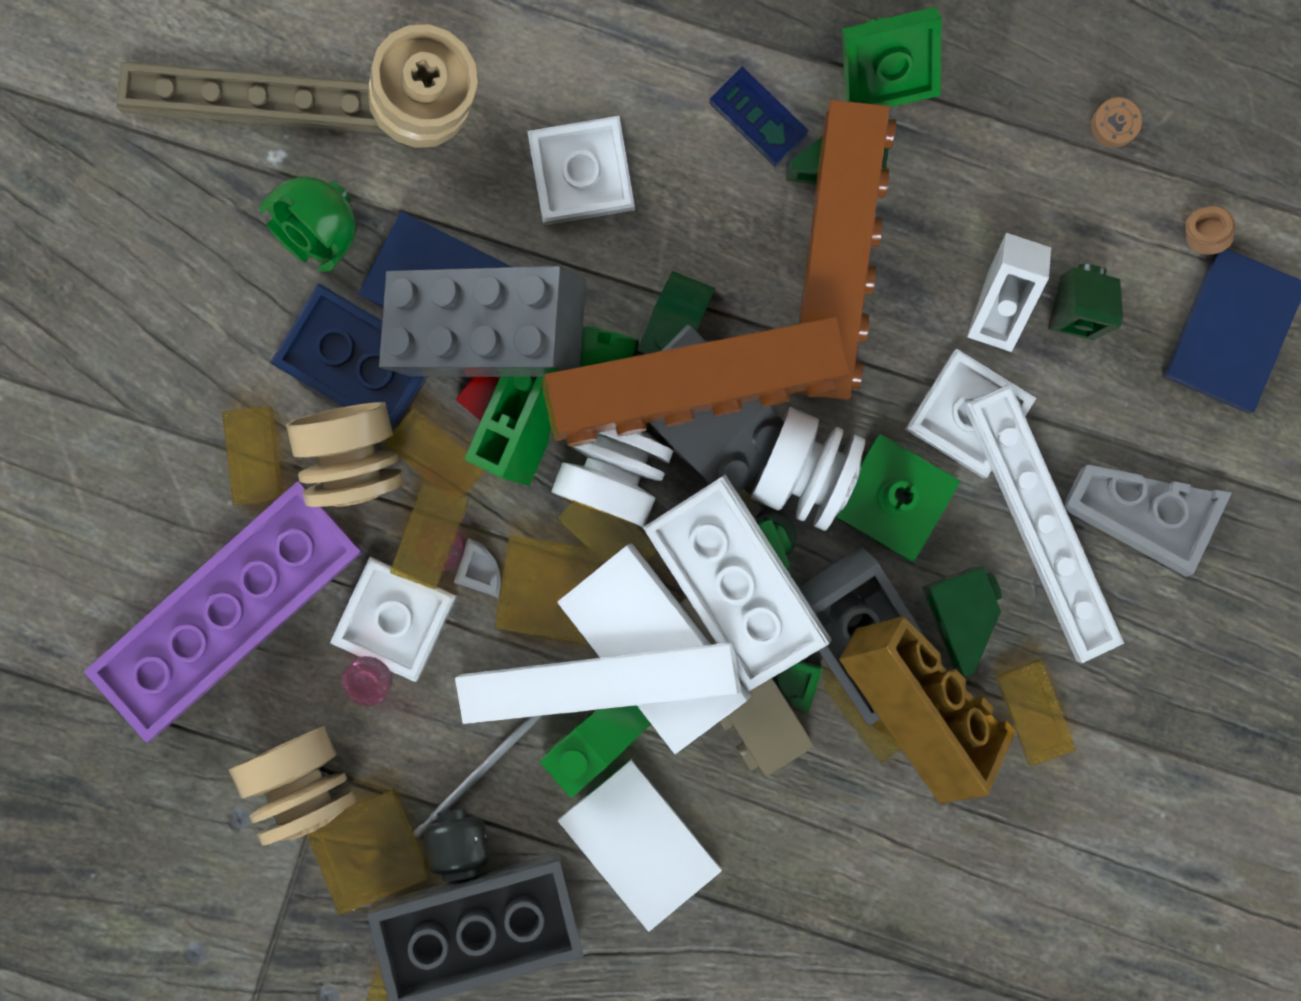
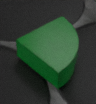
M801 660L777 674L776 680L784 696L794 706L809 713L823 668Z

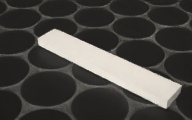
M1011 384L963 404L1076 661L1084 663L1124 644Z
M733 642L467 673L455 677L463 724L735 695L741 691Z

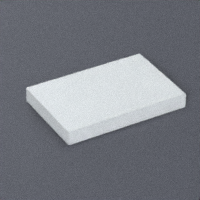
M632 758L558 819L560 825L648 932L722 871L719 864Z

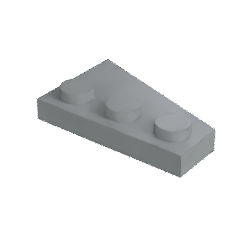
M1086 465L1080 469L1063 505L1070 514L1187 577L1194 574L1232 492L1221 490L1208 491L1193 488L1191 484L1175 481L1167 483L1147 479L1139 474Z

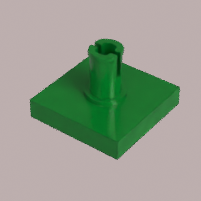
M936 7L889 18L880 17L876 21L872 19L867 23L842 28L846 102L895 107L941 96L942 17Z
M879 433L861 461V471L847 504L835 518L905 560L914 562L961 481Z

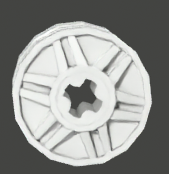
M789 407L783 418L784 425L767 465L758 474L750 499L779 511L785 505L790 495L794 494L800 497L796 510V519L804 521L815 503L819 507L813 526L826 531L835 516L847 504L861 471V457L865 446V439L854 434L841 453L837 450L843 435V429L834 428L823 444L815 441L819 419Z
M616 429L597 433L598 440L594 441L593 444L571 446L575 451L587 457L585 465L562 463L551 492L591 509L644 527L655 497L638 487L640 478L662 481L665 473L647 465L646 462L649 457L669 463L673 450L659 443L651 434L645 431L628 436H617Z

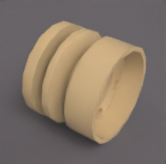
M385 402L364 403L327 410L295 419L286 424L293 456L304 458L317 457V464L298 472L300 483H319L303 491L305 506L342 507L373 500L381 494L397 489L404 484L401 469H382L399 461L397 451L374 450L373 444L379 443L393 435Z
M325 726L296 737L228 769L241 799L264 794L267 799L266 804L249 816L252 823L272 816L276 820V823L257 834L262 846L277 841L294 840L314 832L333 822L340 813L357 802L353 790H348L332 797L328 791L348 779L345 772L324 777L321 775L319 768L337 755Z

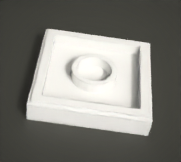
M619 116L527 131L544 226L635 210Z
M955 349L910 419L905 430L980 477L987 478L992 468L963 404L1011 384L1023 414L1026 416L1036 398L962 351Z
M369 557L330 643L368 661L372 660L373 663L417 682L457 595L374 557Z

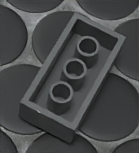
M561 266L386 271L379 367L407 376L544 377L548 373L579 368L581 362L586 279Z
M557 852L484 872L475 877L448 882L371 904L367 913L388 1001H432L584 957Z

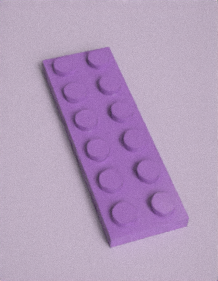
M300 481L291 486L84 671L88 678L146 743L153 741L364 552L325 507L305 506L303 491L307 487L300 483Z

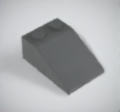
M687 325L662 351L706 343V341L691 326ZM760 400L742 403V411L726 416L714 417L713 410L694 413V421L677 426L667 427L665 420L649 422L648 424L706 486L726 474L737 493H739L767 465L784 421L770 406L761 407Z
M860 546L800 586L799 589L832 639L830 644L818 650V652L867 725L870 726L878 721L880 717L874 712L866 697L852 677L848 675L845 667L839 660L857 628L904 616L923 636L924 634L879 563L863 546Z

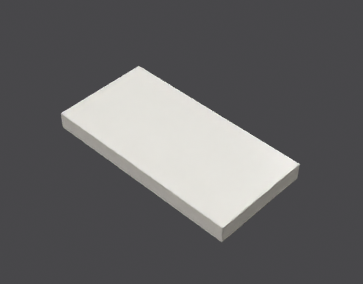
M726 474L643 527L716 643L733 642L739 679L748 692L827 646L832 641Z
M632 543L625 546L558 601V604L600 658L711 645ZM740 682L741 691L735 695L637 706L673 753L676 754L748 701L751 695Z

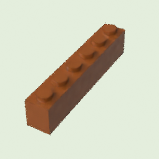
M830 100L826 104L799 324L837 317L850 375L836 384L837 391L818 397L850 400L852 389H860L863 361L856 360L858 342H866L869 329V314L862 313L864 295H872L876 277V266L869 265L871 246H879L883 223L882 217H875L877 198H885L889 181V169L882 168L884 148L892 149L896 129V119L888 118L890 106ZM807 390L793 393L799 395H808Z
M837 317L548 373L544 375L541 385L554 442L567 439L568 446L571 447L597 441V433L615 429L617 436L637 434L647 430L645 423L665 420L667 427L689 423L695 420L694 413L713 410L714 417L734 414L743 410L742 403L760 400L761 407L774 406L790 401L789 394L807 390L808 397L827 395L837 391L836 384L849 376L850 371Z

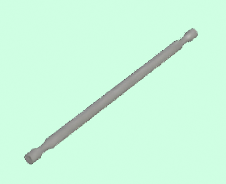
M543 715L528 717L430 814L429 819L425 823L419 825L413 831V834L420 839L424 835L426 827L438 821L437 813L448 811Z

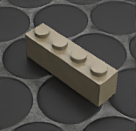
M686 597L678 603L710 644H717L689 599ZM772 678L750 690L748 693L751 697L748 701L719 721L725 731L734 726L743 740V743L736 747L750 771L760 767L765 777H768L815 747Z

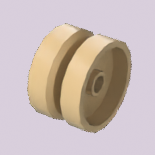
M430 24L408 25L390 33L377 48L368 85L370 111L379 128L395 141L414 148L435 147L452 139L464 126L478 86L476 63L467 46L450 31Z

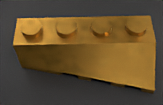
M904 616L857 628L839 660L939 804L988 796L1016 730L1007 721L998 722L992 716L994 707L984 697L974 698L965 689L966 679L956 669L947 671L940 664V653Z

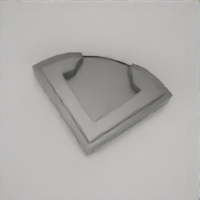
M468 538L454 583L500 597L502 573L498 561L486 546L472 538Z

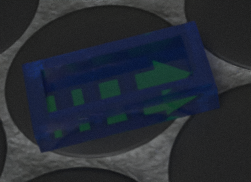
M743 66L709 100V104L774 167L808 135L809 130Z

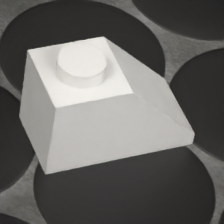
M1009 233L1005 234L989 268L968 331V338L1012 352L1049 279L1051 247Z

